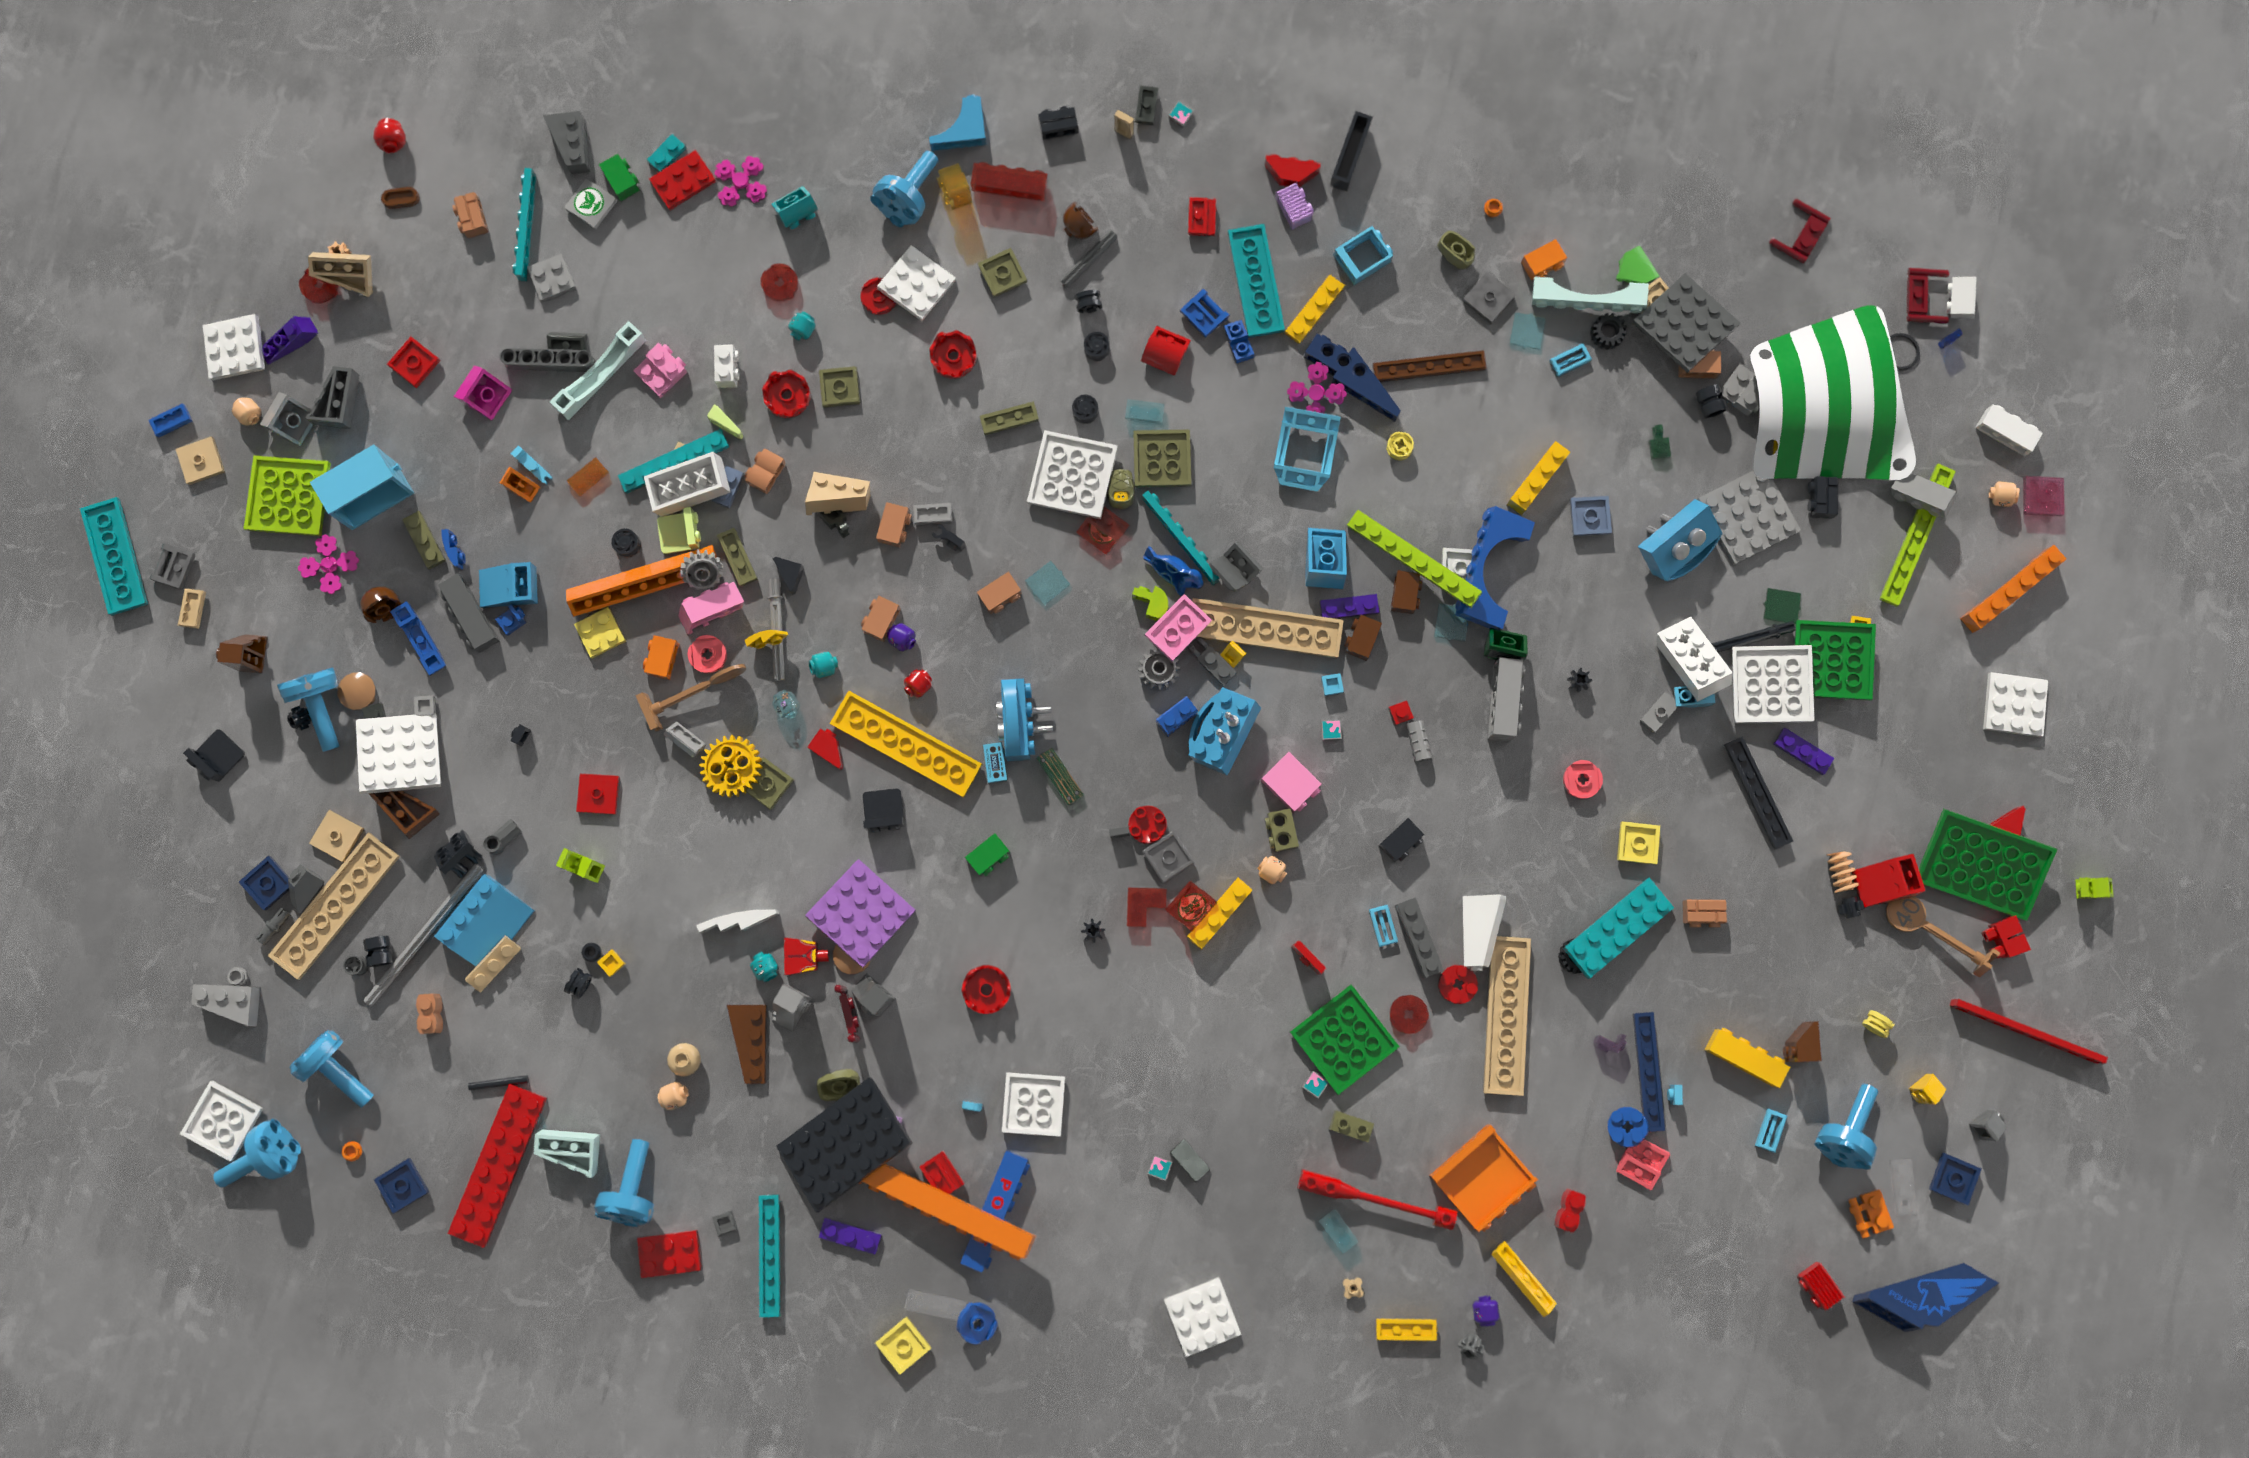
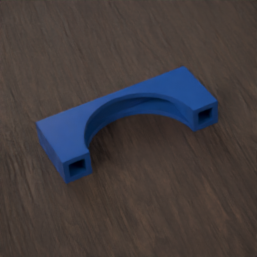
M1494 506L1488 508L1483 514L1482 519L1484 521L1477 533L1478 540L1472 550L1473 557L1466 569V581L1481 590L1482 595L1472 608L1458 600L1455 605V615L1486 628L1500 630L1504 627L1508 611L1496 604L1487 592L1483 579L1484 562L1490 550L1502 540H1515L1519 542L1530 540L1535 522Z

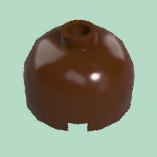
M1073 202L1063 214V223L1066 226L1064 231L1069 237L1074 236L1077 239H1087L1099 229L1097 226L1095 228L1092 226L1091 223L1094 221L1081 206L1077 208V202Z
M373 587L362 596L360 605L364 618L368 622L377 623L376 620L382 619L383 622L394 618L390 611L401 605V602L396 593L390 588Z

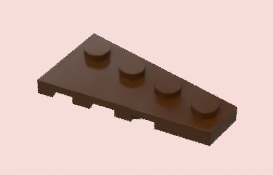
M727 1005L745 1084H766L767 1005Z

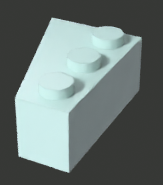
M540 1130L535 1134L534 1154L556 1164L559 1163L569 1167L568 1169L576 1170L592 1178L598 1172L600 1134Z

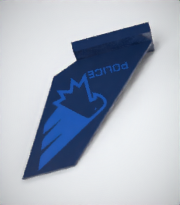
M1961 1263L1856 1294L1852 1302L1903 1332L1923 1329L1924 1325L1940 1326L1995 1287L1999 1282L1971 1266Z

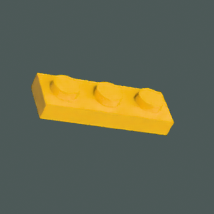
M1376 1318V1339L1437 1341V1320Z

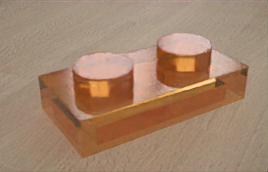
M595 457L570 477L567 482L581 496L609 472Z

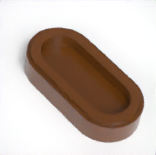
M413 187L387 189L381 195L382 203L389 209L413 207L420 200L419 193Z

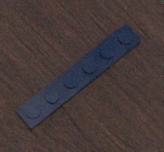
M1654 1012L1633 1013L1642 1114L1648 1121V1132L1665 1131Z

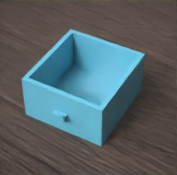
M376 445L368 447L310 482L327 513L351 530L415 494L403 475L401 466Z

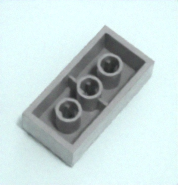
M1499 658L1493 665L1487 739L1511 741L1517 734H1520L1521 723L1518 722V715L1522 713V704L1519 702L1520 696H1523L1524 685L1521 684V678L1525 676L1523 660Z

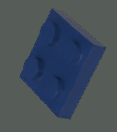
M267 856L245 875L239 883L255 902L266 911L289 891L288 879L290 877L271 856Z
M1942 1153L1929 1190L1969 1206L1982 1168L1949 1154Z
M411 1158L404 1160L374 1179L393 1214L429 1193Z

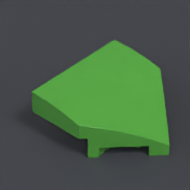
M1641 246L1629 250L1619 260V273L1616 276V280L1619 282L1648 284L1660 277Z

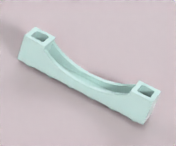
M1534 277L1532 305L1540 308L1555 306L1558 309L1574 307L1576 310L1593 308L1595 311L1611 309L1613 312L1627 310L1632 313H1641L1647 307L1649 284L1629 283L1627 288L1617 292L1589 295L1567 290L1553 282V278Z
M629 321L615 334L616 337L598 361L584 375L567 388L562 389L550 401L553 407L568 421L646 341L643 334Z

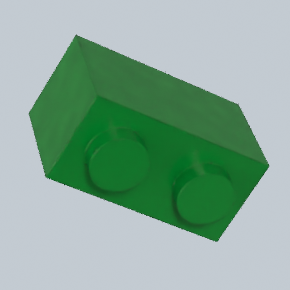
M619 154L599 164L620 201L640 191L637 186L640 182L634 173H629L628 169L631 167L625 158H620Z
M994 833L965 858L980 877L983 874L986 877L994 870L993 866L998 862L1000 864L1004 863L1009 858L1008 854L1011 852Z

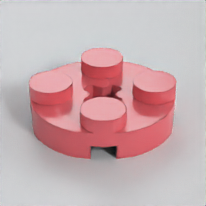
M712 635L700 636L688 648V660L697 671L711 674L724 667L727 659V650L724 644ZM706 650H709V652L712 653L710 659H706V657L702 656L704 653H706Z
M1579 760L1566 768L1563 775V784L1570 796L1578 799H1587L1594 796L1600 790L1603 784V776L1600 769L1592 762ZM1581 774L1584 775V778L1588 779V781H1586L1584 785H1582L1581 782H1578V778L1581 777Z

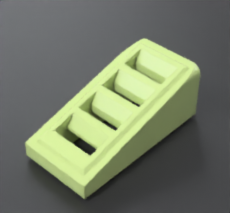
M714 405L707 415L709 421L742 440L744 436L740 429L718 406Z

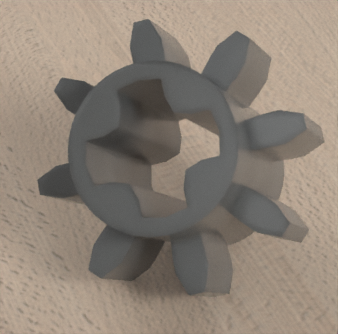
M1468 1334L1460 1339L1458 1347L1461 1348L1460 1353L1463 1357L1467 1359L1479 1358L1484 1349L1479 1336Z

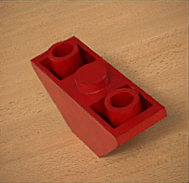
M1277 154L1266 155L1264 166L1280 186L1288 187L1297 183L1300 188L1319 174L1321 163H1317L1314 160L1302 161L1296 157L1283 158Z

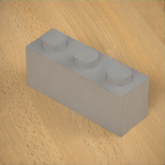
M1913 473L1904 479L1896 480L1891 487L1892 496L1896 500L1909 502L1913 507L1917 509L1923 508L1936 517L1942 516L1945 518L1956 500V491Z

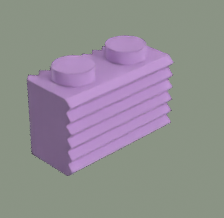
M1297 183L1276 192L1275 196L1292 230L1310 222L1314 213L1312 205L1310 203L1307 204L1304 199L1306 196L1303 188H1299Z

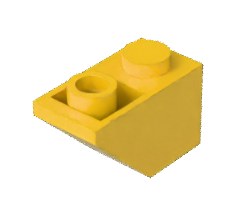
M1925 1074L1909 1088L1912 1092L1911 1096L1917 1103L1936 1105L1946 1091L1934 1074Z

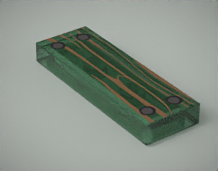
M1050 748L1036 758L1068 806L1084 796L1053 748Z

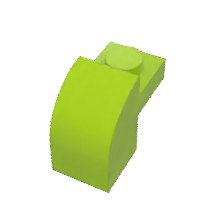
M1157 586L1154 587L1153 593L1146 587H1134L1132 598L1149 603L1146 618L1158 621L1168 611V598L1165 592Z
M566 848L563 849L556 866L596 883H598L606 866Z
M2084 877L2075 879L2077 899L2114 898L2112 878Z

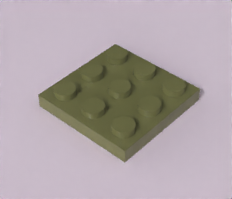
M1190 429L1133 431L1135 487L1191 486Z

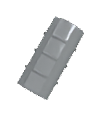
M1424 721L1408 723V734L1415 762L1431 759V748Z

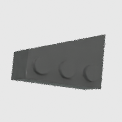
M574 111L543 115L571 174L590 172L585 119L581 112Z
M333 366L322 386L323 390L320 396L315 399V405L305 419L313 425L350 429L360 375L352 368Z

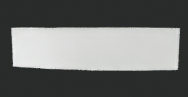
M750 910L735 912L713 918L696 926L700 933H705L715 927H719L720 931L725 932L738 925L741 930L745 931L779 915V911Z

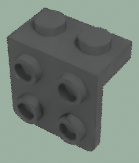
M1238 541L1224 555L1211 561L1209 564L1212 572L1219 576L1225 586L1233 592L1249 584L1263 570L1261 565Z

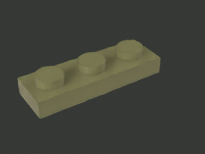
M1034 401L980 416L984 435L1039 421Z
M420 511L402 519L429 570L446 561Z
M732 528L718 534V539L739 586L742 587L758 580L736 529Z

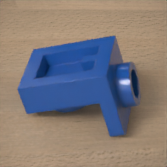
M512 604L509 605L510 609L495 619L506 635H510L527 623L523 618L526 615L519 606L516 608Z

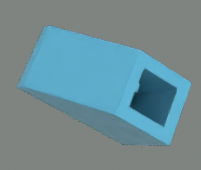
M1686 686L1674 687L1676 707L1712 706L1715 703L1714 694L1697 702Z

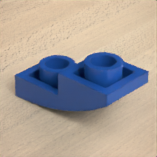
M1242 320L1224 325L1236 363L1254 358V352L1249 343L1248 334Z
M449 529L441 530L447 556L456 568L463 570L466 557L462 550L455 547L457 546L456 535Z

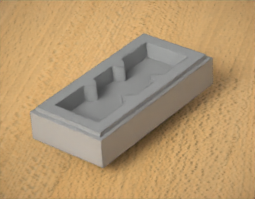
M951 503L913 505L914 525L952 523Z
M1664 692L1640 721L1655 733L1677 709L1675 699L1667 692Z
M675 722L664 732L667 738L692 757H695L706 746L703 741L678 722Z

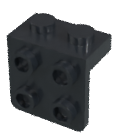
M220 729L215 730L197 750L188 748L183 753L188 758L186 761L191 766L198 767L201 770L200 774L205 779L218 782L245 756V752Z
M895 788L863 793L865 816L863 827L866 831L869 830V833L881 832L880 829L888 828V831H895L905 826L900 789Z

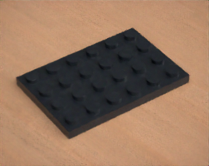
M869 1077L776 1147L815 1212H820L913 1143L876 1083Z

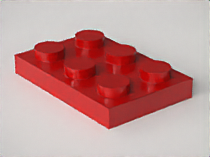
M696 150L649 178L669 211L717 182Z
M698 1230L637 1238L641 1278L702 1270Z

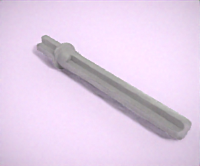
M769 579L770 596H768V599L770 600L771 630L782 631L781 599H783V596L780 594V580ZM782 641L778 645H772L775 681H783L785 679Z

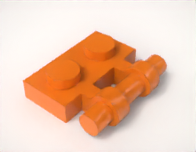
M1880 1189L1859 1195L1862 1201L1860 1204H1858L1856 1197L1848 1199L1851 1206L1849 1210L1855 1217L1857 1223L1855 1226L1857 1231H1860L1862 1238L1870 1236L1867 1230L1870 1227L1874 1234L1894 1228ZM1865 1210L1868 1218L1867 1221H1864L1861 1213V1211Z

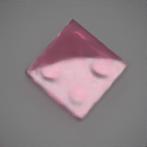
M2025 476L2023 478V515L2063 516L2064 478Z

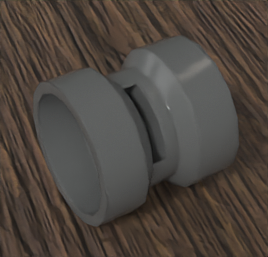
M352 955L343 962L344 971L350 975H363L369 968L366 965V958Z

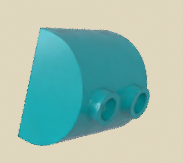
M804 186L771 203L784 227H789L790 229L798 227L800 225L799 221L803 218L806 220L814 218L816 216L815 212L818 210L814 199Z

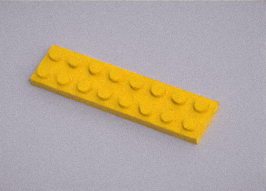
M849 690L830 722V725L963 798L983 765Z

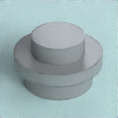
M241 967L232 968L227 975V980L232 986H242L248 979L247 971Z

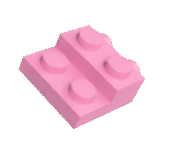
M658 343L645 355L647 358L633 371L661 398L688 372L684 368L686 364L679 357L675 359L671 355L673 351L666 344L662 346Z

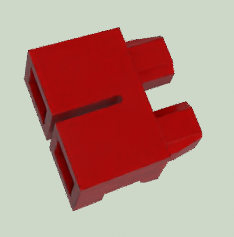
M2016 915L1988 925L1989 928L1981 932L1986 942L1995 941L1996 947L1989 949V952L1992 949L2000 952L1997 958H2010L2031 950L2025 934H2019L2023 930Z

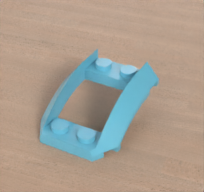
M1285 407L1274 463V470L1280 485L1318 491L1330 478L1341 417ZM1291 427L1327 434L1321 472L1284 465Z

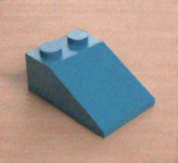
M1308 528L1305 586L1343 589L1347 576L1346 531Z

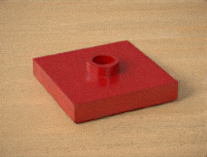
M410 336L386 365L417 389L441 360Z
M580 773L576 812L616 815L620 777Z
M1298 940L1291 946L1300 956L1299 960L1306 967L1310 966L1317 975L1322 974L1326 970V967L1301 941Z

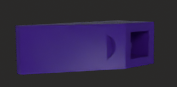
M293 316L262 345L263 357L267 364H271L306 345L318 334L311 318Z

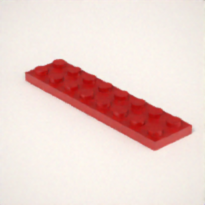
M508 1085L447 1234L482 1248L487 1246L547 1097L516 1085Z

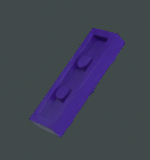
M1377 594L1320 600L1321 616L1326 618L1339 619L1379 614Z
M1787 728L1781 730L1773 744L1821 775L1827 772L1834 760L1832 756Z
M826 1217L819 1234V1238L871 1254H876L882 1236L881 1234Z

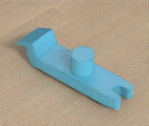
M519 445L511 452L542 483L547 485L548 483L545 481V478L552 479V476Z

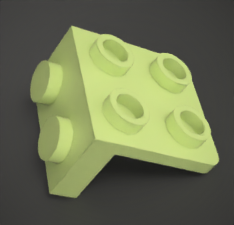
M691 507L683 508L684 513L662 516L657 519L661 552L663 554L700 549L701 535L700 531H697L696 525L699 523L698 515Z

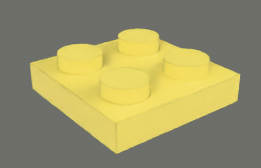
M609 607L574 624L590 658H594L626 642Z
M1620 822L1617 860L1656 865L1658 863L1660 826Z
M907 1316L875 1342L899 1374L904 1372L932 1348Z

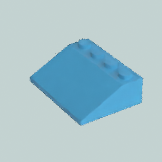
M483 874L434 937L452 951L477 966L505 935L512 940L535 910L491 876Z

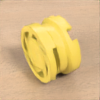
M1406 432L1393 433L1387 443V452L1390 457L1395 460L1407 459L1413 451V438Z
M1870 1010L1867 1014L1868 1018L1864 1019L1862 1025L1872 1033L1882 1038H1887L1889 1035L1888 1031L1893 1029L1895 1024H1892V1021L1884 1015Z

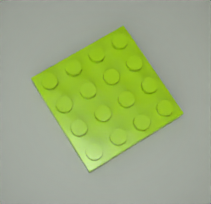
M253 456L243 529L256 532L321 536L325 507L310 482L328 472L331 463L320 460Z

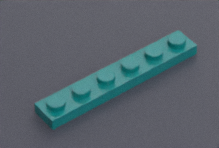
M524 168V174L521 175L523 189L519 194L521 210H518L519 227L516 229L518 243L514 248L516 263L513 264V274H515L519 281H527L528 276L527 267L529 265L537 177L532 168Z
M719 429L618 475L624 492L627 494L646 485L644 476L711 452L718 453L729 448L723 431Z
M1149 491L1145 492L1142 495V500L1209 582L1213 586L1218 583L1220 577L1212 572L1206 555L1202 551L1198 552L1194 547L1196 544L1190 536L1187 538L1183 533V527L1171 519L1172 514L1166 507L1164 509L1159 504L1160 500L1156 494H1151Z
M759 1195V1317H780V1195Z

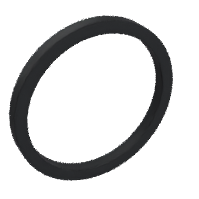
M1896 333L1891 335L1890 339L1898 336L1908 338L1916 348L1915 360L1910 365L1904 367L1896 366L1897 370H1906L1918 361L1920 348L1912 336L1905 333Z

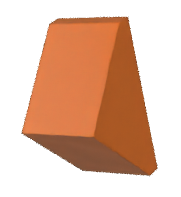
M511 467L508 468L499 482L507 490L530 503L540 489L539 485Z

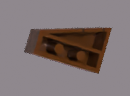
M245 634L220 642L219 648L216 651L217 662L239 672L263 673L268 636Z
M403 790L368 793L408 839L412 838L440 815L435 808L412 797Z

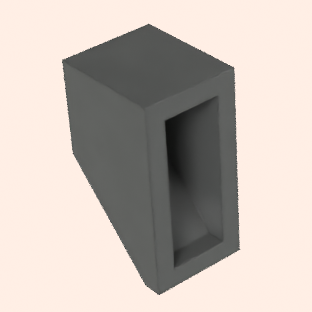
M301 864L291 872L288 879L291 905L299 913L305 909L325 882L318 874Z
M1986 1110L1969 1123L1978 1137L1986 1141L1999 1140L2007 1127L2003 1122V1116L1995 1110Z

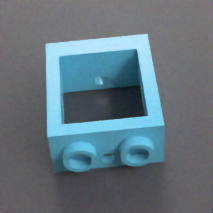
M1373 226L1335 249L1333 256L1353 285H1356L1392 261L1393 251L1391 247L1385 245L1379 230H1375ZM1370 239L1383 259L1360 273L1347 252Z

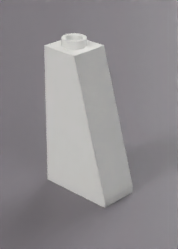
M1463 896L1464 966L1471 968V971H1483V967H1489L1506 903V896Z

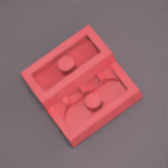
M1644 1139L1639 1145L1626 1148L1616 1171L1652 1190L1661 1175L1660 1171L1668 1160L1670 1153Z

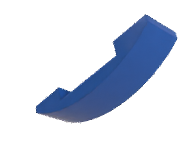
M407 601L390 611L399 627L403 629L429 676L447 666L429 632Z

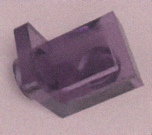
M1619 1034L1615 1043L1601 1035H1596L1593 1043L1597 1044V1048L1605 1053H1608V1051L1618 1053L1624 1049L1627 1041H1625L1626 1035Z

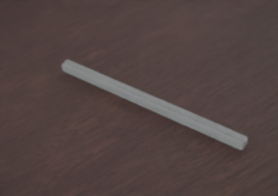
M475 864L368 993L364 998V1002L367 1005L373 1006L480 876L483 869L479 865Z

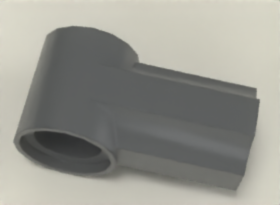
M510 819L494 834L484 839L483 847L492 854H500L511 841L522 833V830ZM497 840L498 846L495 849H491V843Z

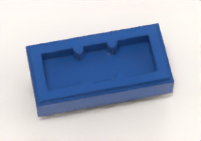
M182 403L148 421L155 436L159 438L193 420L186 405Z

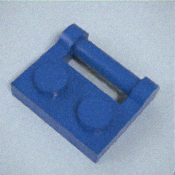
M1202 289L1180 309V312L1206 338L1221 323L1225 322L1230 315L1226 311L1224 312L1207 295L1208 292L1205 289ZM1203 300L1218 318L1215 319L1199 301Z

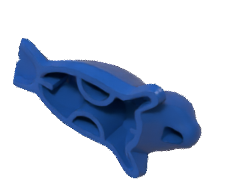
M1147 547L1143 559L1150 563L1163 579L1175 587L1179 596L1184 595L1186 588L1200 589L1203 586L1202 574L1198 570L1190 569L1178 557L1157 555L1152 547Z

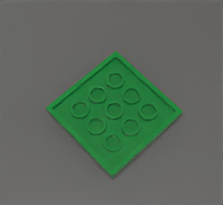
M1796 620L1795 645H1812L1813 696L1815 698L1872 701L1876 624Z
M1352 984L1290 1031V1034L1337 1095L1400 1047Z

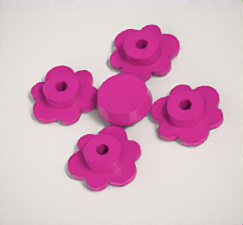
M747 156L745 158V162L742 163L744 173H735V166L729 160H723L722 163L716 165L715 176L723 181H726L728 178L732 179V183L735 186L730 188L724 187L723 191L718 193V198L723 205L728 204L731 207L736 205V200L740 198L739 194H737V188L743 189L746 187L748 191L746 196L751 198V201L754 203L765 198L764 193L767 191L765 185H760L759 182L748 184V176H757L759 171L763 170V164L758 157Z
M1320 362L1308 367V378L1315 383V385L1310 387L1309 391L1305 388L1303 382L1298 383L1297 381L1291 382L1290 388L1287 389V393L1290 395L1289 399L1292 402L1297 400L1302 402L1304 397L1309 395L1310 399L1315 402L1312 405H1308L1306 410L1324 413L1326 410L1318 402L1324 396L1329 398L1330 403L1342 404L1344 397L1347 396V392L1344 391L1345 387L1341 383L1337 385L1331 384L1330 389L1326 391L1319 385L1322 380L1328 378L1327 373L1329 371L1328 367Z
M325 534L322 538H318L315 544L317 552L323 553L327 557L323 558L320 564L315 562L313 557L309 559L304 557L300 560L298 571L301 572L302 577L309 578L310 575L316 576V571L321 567L327 574L325 578L320 579V590L334 594L335 591L341 589L342 585L339 582L340 577L335 576L333 572L337 570L338 566L342 567L344 572L348 570L355 571L359 558L356 557L354 551H348L347 553L342 552L340 554L341 558L336 561L330 555L332 551L337 549L335 545L337 539Z

